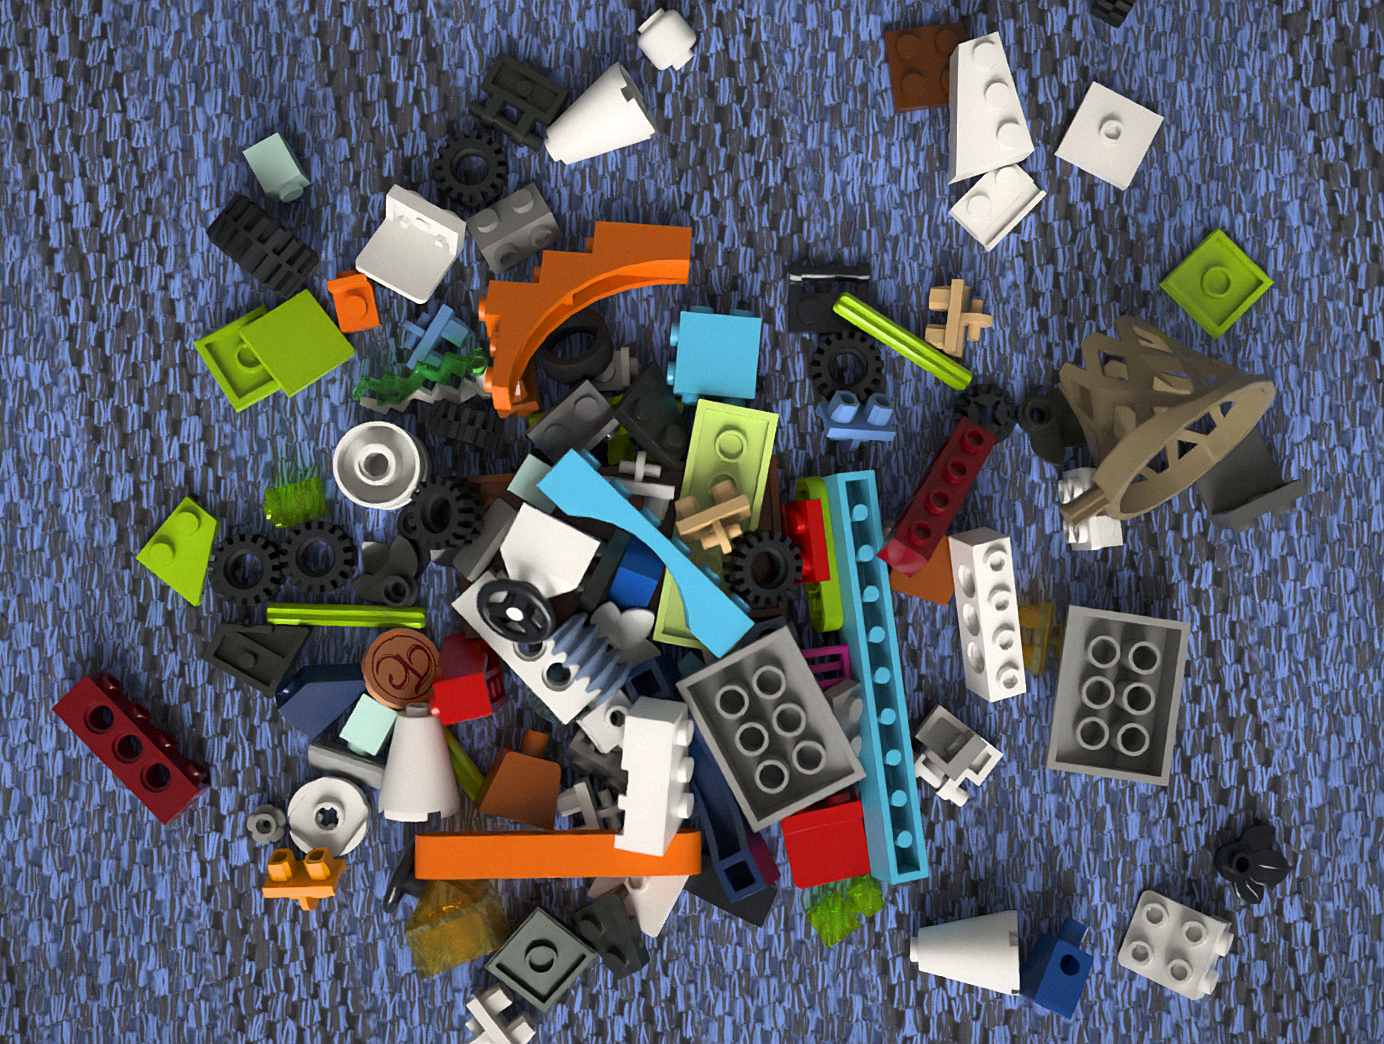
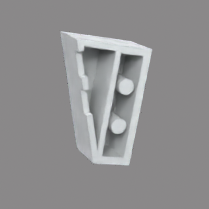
M994 32L958 44L950 57V133L948 134L949 171L947 185L1023 161L1034 151L999 33Z
M640 696L626 715L621 769L628 770L627 795L620 794L618 798V809L626 811L624 828L615 835L614 848L662 857L683 820L690 818L694 805V796L692 793H689L688 782L692 777L694 761L692 757H688V746L693 736V721L688 720V703Z

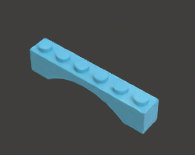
M570 448L536 485L567 515L587 516L613 523L633 533L650 546L665 563L677 585L684 608L686 627L721 660L755 624L747 616L751 608L735 592L727 597L717 587L722 580L707 565L703 564L698 569L690 562L687 557L692 551L675 535L670 540L666 539L657 530L662 522L645 506L638 512L627 501L632 494L615 477L608 483L597 472L602 465L586 449L583 448L577 453L574 449Z

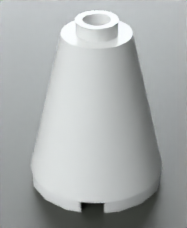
M617 62L610 66L546 130L548 139L544 140V144L555 162L562 160L566 165L650 139L659 133L651 111L646 110L642 101L643 96L622 64L620 65Z
M429 703L407 704L406 710L397 714L378 799V812L384 811L385 818L397 821H428V813L441 811V818L449 817L459 811L461 800L440 716H433Z
M1007 910L919 928L918 937L911 936L910 939L911 962H918L920 971L1008 995H1019L1017 910Z

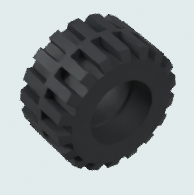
M236 193L205 231L209 240L216 247L279 296L290 298L320 261L313 249L246 195Z

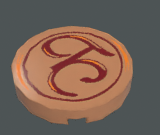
M394 628L380 634L366 648L361 661V673H363L366 681L364 684L368 693L380 704L393 709H406L407 704L424 703L429 700V692L434 691L432 683L440 656L435 644L424 634L410 628Z

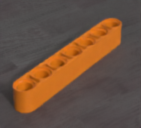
M679 828L662 857L614 848L615 835L620 833L622 829L422 832L415 834V878L489 879L697 875L702 873L701 830Z

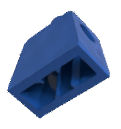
M1066 916L1057 937L1041 932L1019 973V994L1045 1009L1071 1020L1093 964V956L1079 949L1089 928Z

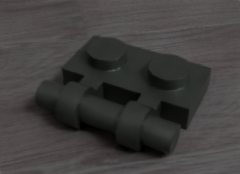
M499 52L480 85L482 91L491 95L492 98L487 106L476 99L473 100L468 109V114L479 119L480 125L490 131L495 128L511 137V142L520 148L527 146L535 152H539L544 143V138L532 132L535 124L538 122L549 128L561 113L570 97V92L506 54ZM506 104L523 113L518 123L502 115Z

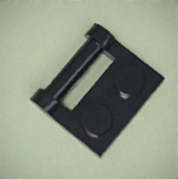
M789 262L788 334H840L841 331L849 330V333L854 334L857 331L862 333V335H867V332L834 312V304L842 293H801V282H855V293L850 294L869 305V262H857L856 266H802V262Z

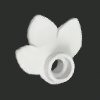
M609 601L599 606L592 614L590 624L596 623L599 626L594 640L608 636L610 639L609 644L612 647L606 648L605 652L618 648L621 651V655L617 663L630 661L633 669L653 657L661 656V651L646 639L654 624L655 614L653 611L635 607L621 613L619 608Z

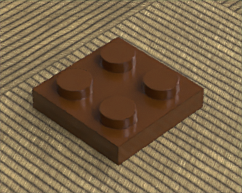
M964 22L886 31L883 38L893 112L902 113L948 107L950 57L958 44L966 42Z

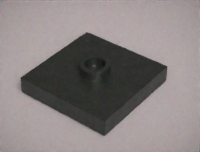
M537 901L483 960L484 968L545 1014L598 955V952L588 940Z

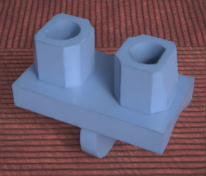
M445 304L441 306L433 321V317L422 312L416 324L406 319L401 324V327L410 332L403 346L412 352L414 351L406 366L421 376H424L426 373L443 381L447 378L454 364L453 361L438 353L445 339L463 349L473 334V331L459 319V315Z
M836 390L830 403L819 402L815 412L823 420L826 437H829L830 440L839 441L842 452L854 453L859 447L860 442L893 440L896 431L890 419L894 406L888 395L873 393L866 405H859L860 403L855 394L850 391Z

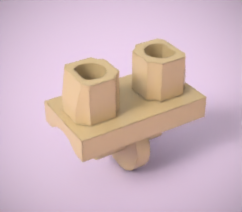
M952 279L951 286L945 285L930 288L929 309L931 311L948 312L946 325L927 324L924 342L939 351H944L952 358H962L966 326H968L967 340L979 341L980 328L992 327L993 322L992 316L982 314L983 300L972 299L970 313H968L970 287L965 286V280Z
M730 480L719 483L710 489L716 506L701 511L695 496H688L675 502L678 522H675L681 541L685 545L700 539L704 550L719 544L724 555L732 552L728 540L742 535L738 523L751 518L752 515L746 495H740Z

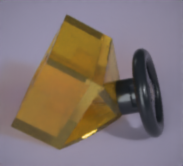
M415 837L411 840L388 885L382 909L385 913H392L405 893L420 899L404 934L422 980L501 949L509 933L510 925L494 884L486 879L415 878Z

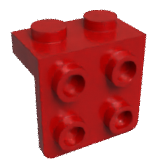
M848 790L836 791L826 796L825 800L816 801L780 820L793 881L796 887L804 889L871 872L867 839L862 822L864 813L861 800L856 793L849 794Z

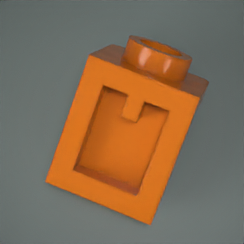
M347 270L337 273V279L326 281L328 291L333 294L341 333L349 334L382 326L375 288L370 277L364 273L360 274L358 270Z

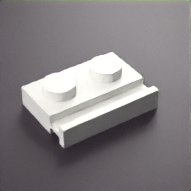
M1014 163L987 172L948 213L990 252L1047 193L1044 190L1041 191L1033 183L1034 180Z

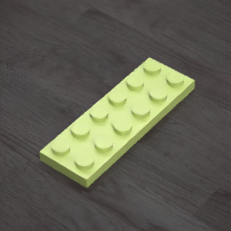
M698 399L679 500L688 496H695L701 511L716 506L710 489L719 483L730 480L740 495H746L750 504L749 509L752 517L738 523L742 533L747 530L755 531L758 527L779 414ZM674 523L672 537L675 535L678 539L681 540L676 524ZM734 538L728 540L732 549L736 547L731 542ZM700 539L686 544L692 551L687 559L698 569L703 564L707 565L722 580L717 587L729 597L732 594V591L729 589L732 584L726 583L723 576L729 574V570L723 569L722 566L723 561L730 562L731 556L724 555L719 544L704 550ZM666 567L652 640L710 651L686 627L680 594L673 577ZM735 645L727 653L733 651Z

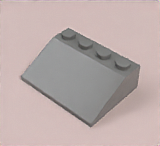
M1067 605L1044 767L1047 769L1168 786L1191 623Z
M787 625L725 654L721 660L719 658L714 659L682 676L676 682L679 692L685 703H688V709L754 833L867 776Z

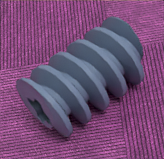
M583 611L571 616L543 643L553 639L557 641L551 651L553 656L567 652L568 655L562 666L564 668L575 664L579 666L574 676L576 681L585 677L590 678L585 689L587 694L597 689L602 691L596 702L599 706L626 683L633 665L630 661L616 664L621 651L616 648L605 652L610 642L609 637L604 636L594 640L599 626L595 623L583 628V624L588 616Z

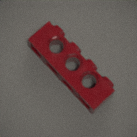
M963 416L942 441L876 557L910 579L926 565L998 437L966 416Z
M103 672L85 675L52 710L163 825L178 819L212 786L205 778L207 776L206 770L193 759L187 760L177 750L179 748L178 741L170 733L164 730L159 731L149 721L152 718L150 712L140 703H132L122 693L124 687L116 677L109 673L103 674ZM105 706L109 707L114 715L111 725H108L103 719V709ZM132 735L137 736L142 743L140 754L135 753L130 746ZM160 764L165 765L170 771L168 783L161 780L158 775Z

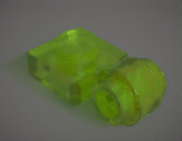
M863 876L847 888L849 893L847 900H844L836 889L804 912L806 918L828 949L861 926L854 913H863L865 917H870L883 908L885 902L882 900L884 894L874 880L869 881L866 876Z

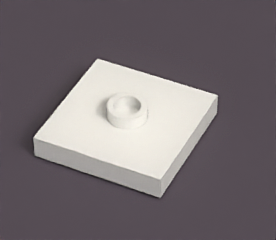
M1093 81L1054 155L1125 190L1135 175L1164 117Z
M690 875L596 877L587 895L594 899L624 883L629 892V895L623 900L628 916H636L641 931L654 938L658 936Z

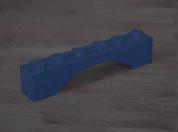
M672 654L653 657L630 670L628 674L629 679L624 685L633 704L636 703L640 696L685 703L676 686V682L682 675ZM688 709V720L693 721V736L688 746V757H692L694 761L692 777L688 782L689 791L694 796V802L704 826L712 865L731 904L768 887L781 877V873L760 831L754 833Z

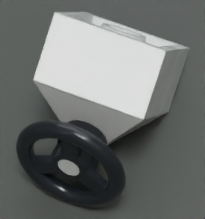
M524 503L500 548L510 579H495L481 587L476 598V606L481 619L496 634L515 643L537 644L547 640L553 634L556 627V615L547 598L577 588L601 540L554 515H549L531 503ZM502 591L508 592L502 603L489 602L492 594ZM537 608L543 616V626L541 628L532 620ZM497 617H506L508 620L518 623L524 631H519L505 625Z

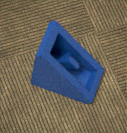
M631 533L605 603L611 601L623 610L635 607L647 608L664 566V562L654 550L633 533Z

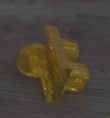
M1041 601L1040 605H1018L1019 626L1036 629L1034 645L1021 643L1024 668L1030 669V674L1046 675L1051 644L1055 645L1052 660L1059 661L1065 622H1058L1057 634L1052 636L1057 604Z

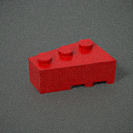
M465 632L444 636L432 683L434 691L429 692L431 711L434 717L440 716L442 726L492 715L508 703L498 654L484 638L465 639Z

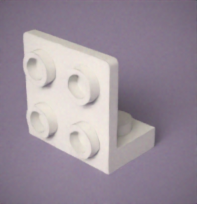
M1082 467L1062 472L1063 480L1058 482L1060 502L1062 504L1068 503L1091 487L1096 468ZM1104 509L1075 529L1063 521L1064 539L1067 544L1071 543L1072 551L1097 550L1101 547L1123 545L1120 520L1112 519Z

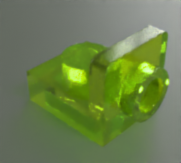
M313 477L281 488L272 487L264 490L267 500L263 501V510L267 520L270 523H274L276 528L287 529L331 515L320 477Z

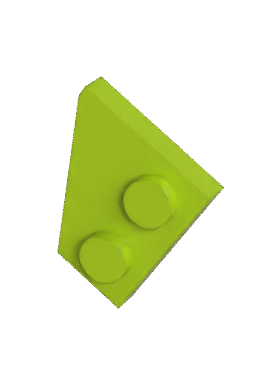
M186 496L136 556V559L193 606H199L203 602L204 594L202 592L207 571L210 570V568H207L208 561L213 559L211 553L214 542L218 538L221 521L191 496Z

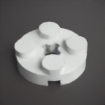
M326 775L310 781L295 793L288 807V817L290 816L289 823L291 826L289 831L292 840L305 853L314 848L328 847L333 857L347 854L367 834L372 808L360 787L346 778ZM322 807L327 810L334 808L337 811L336 817L339 819L337 825L331 823L326 827L321 823L324 818L323 814L320 813Z

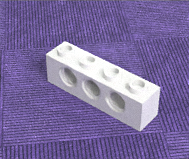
M987 527L950 535L948 538L966 688L990 703L1025 693L1026 683L1010 537Z
M490 568L451 605L566 725L601 690L597 689L588 694L586 693L585 689L590 678L585 677L578 681L574 679L579 668L577 664L569 667L571 675L566 681L556 682L549 677L548 667L556 662L564 663L568 655L567 652L556 656L551 654L557 642L555 639L543 643L539 651L530 653L525 651L519 643L499 636L484 623L476 606L479 590L489 581L504 578L510 579L504 570L501 569L496 573ZM502 591L492 594L489 602H503L508 592ZM537 608L532 620L541 628L543 626V616ZM512 621L504 623L513 629L524 631L518 623Z

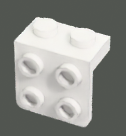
M394 184L386 195V218L356 258V269L418 304H423L427 302L463 250L466 222L461 220L454 212L446 209L442 210L429 203L419 193L412 190L407 191Z
M1151 890L1144 891L1120 949L1118 961L1122 966L1191 1000L1203 998L1205 993L1210 995L1213 992L1217 983L1219 972L1215 971L1214 968L1219 955L1225 957L1232 944L1234 934L1228 932L1232 922L1218 916H1207Z

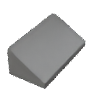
M501 498L495 499L482 520H485L484 527L476 528L481 533L479 538L471 539L472 544L460 549L453 559V565L471 582L477 581L499 551L519 513V510Z
M320 739L309 745L308 755L311 767L381 790L387 759L371 754L365 757L353 752L347 746L325 739Z

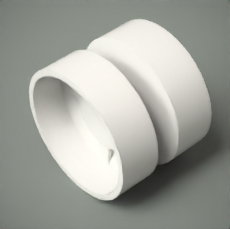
M372 421L360 424L344 435L334 454L333 471L336 482L342 492L355 503L371 508L397 510L416 502L410 498L412 492H420L416 486L420 482H426L425 478L431 476L432 463L427 448L414 434L387 422Z

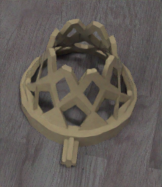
M1126 314L1114 319L1113 326L1119 340L1094 332L1081 344L1086 368L1071 361H1066L1059 372L1062 381L1057 384L1078 419L1096 468L1091 487L1059 508V512L1064 516V522L1075 529L1103 509L1112 519L1128 520L1147 513L1178 495L1219 463L1249 434L1268 410L1274 399L1276 389L1272 380L1265 373L1253 374L1193 350L1167 336L1139 315L1133 318ZM1099 351L1124 357L1125 362L1112 359L1102 369ZM1164 372L1185 373L1188 378ZM1201 375L1217 377L1218 379L1205 383ZM1120 377L1129 379V382L1120 380ZM1224 401L1235 402L1224 417L1218 405ZM1208 411L1216 424V427L1210 433L1187 427ZM1178 440L1197 444L1179 459ZM1163 448L1166 469L1157 474L1147 467L1146 464ZM1138 473L1149 479L1133 483V479Z

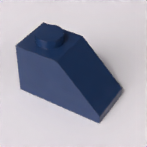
M361 663L306 665L296 674L291 673L287 675L276 688L277 711L313 740L367 691L364 684L366 681L363 673H361Z

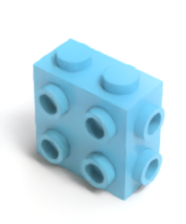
M690 306L689 312L681 311L680 322L672 321L670 346H678L676 362L668 361L667 384L668 386H674V396L681 397V403L688 405H697L698 399L721 400V403L744 408L745 403H753L755 399L762 318H753L754 313L747 310H730L729 315L713 314L714 309L705 306Z

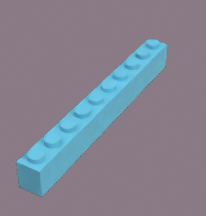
M873 469L833 474L821 478L824 480L827 490L843 609V624L839 630L840 644H848L852 679L861 682L860 699L863 702V709L860 716V737L862 739V747L858 759L867 776L859 780L871 876L889 884H897L929 877L887 563L876 557L884 543L875 472Z

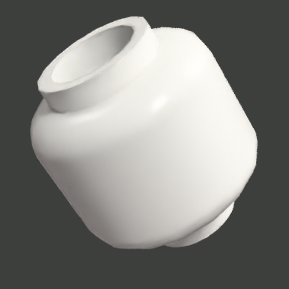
M660 8L638 28L641 33L638 38V45L656 68L664 70L672 65L677 71L694 56L690 48L696 41V34L676 10L671 9L664 12Z

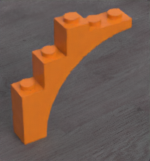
M596 221L594 237L586 238L585 253L543 250L541 266H534L533 283L489 280L487 296L480 297L479 320L486 322L488 338H491L490 355L495 357L494 366L487 367L485 372V391L492 392L494 409L511 410L518 381L531 356L546 337L571 315L597 300L625 290L652 285L688 284L692 227Z

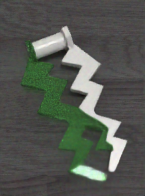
M482 348L472 349L467 357L446 352L439 367L417 360L408 378H402L385 370L381 380L362 374L352 393V399L358 400L360 398L361 406L383 414H387L390 407L403 413L410 400L414 398L431 404L435 400L441 401L445 398L456 405L462 404L477 393L483 400L492 398V392L485 391V372L488 367V361ZM466 369L470 375L476 378L475 383L464 378L459 389L446 385L451 373L462 378ZM425 378L437 382L432 391L421 386ZM367 389L381 393L380 400L361 396ZM391 389L400 392L398 397L388 393Z

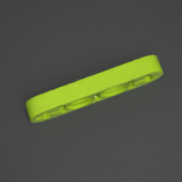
M812 476L797 480L795 484V502L821 499L831 581L806 583L811 624L816 632L824 633L841 629L843 609L826 485L821 476Z

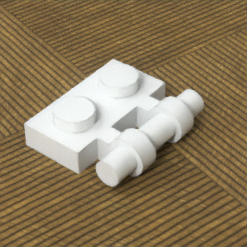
M936 704L914 732L913 736L943 758L947 754L944 751V747L958 732L964 735L968 729L972 732L974 731L942 706ZM980 737L987 746L954 782L947 775H944L941 779L937 778L921 763L926 756L921 751L916 753L912 750L916 778L921 776L936 788L935 793L944 800L949 798L959 807L969 798V794L959 787L965 777L980 786L1003 754Z

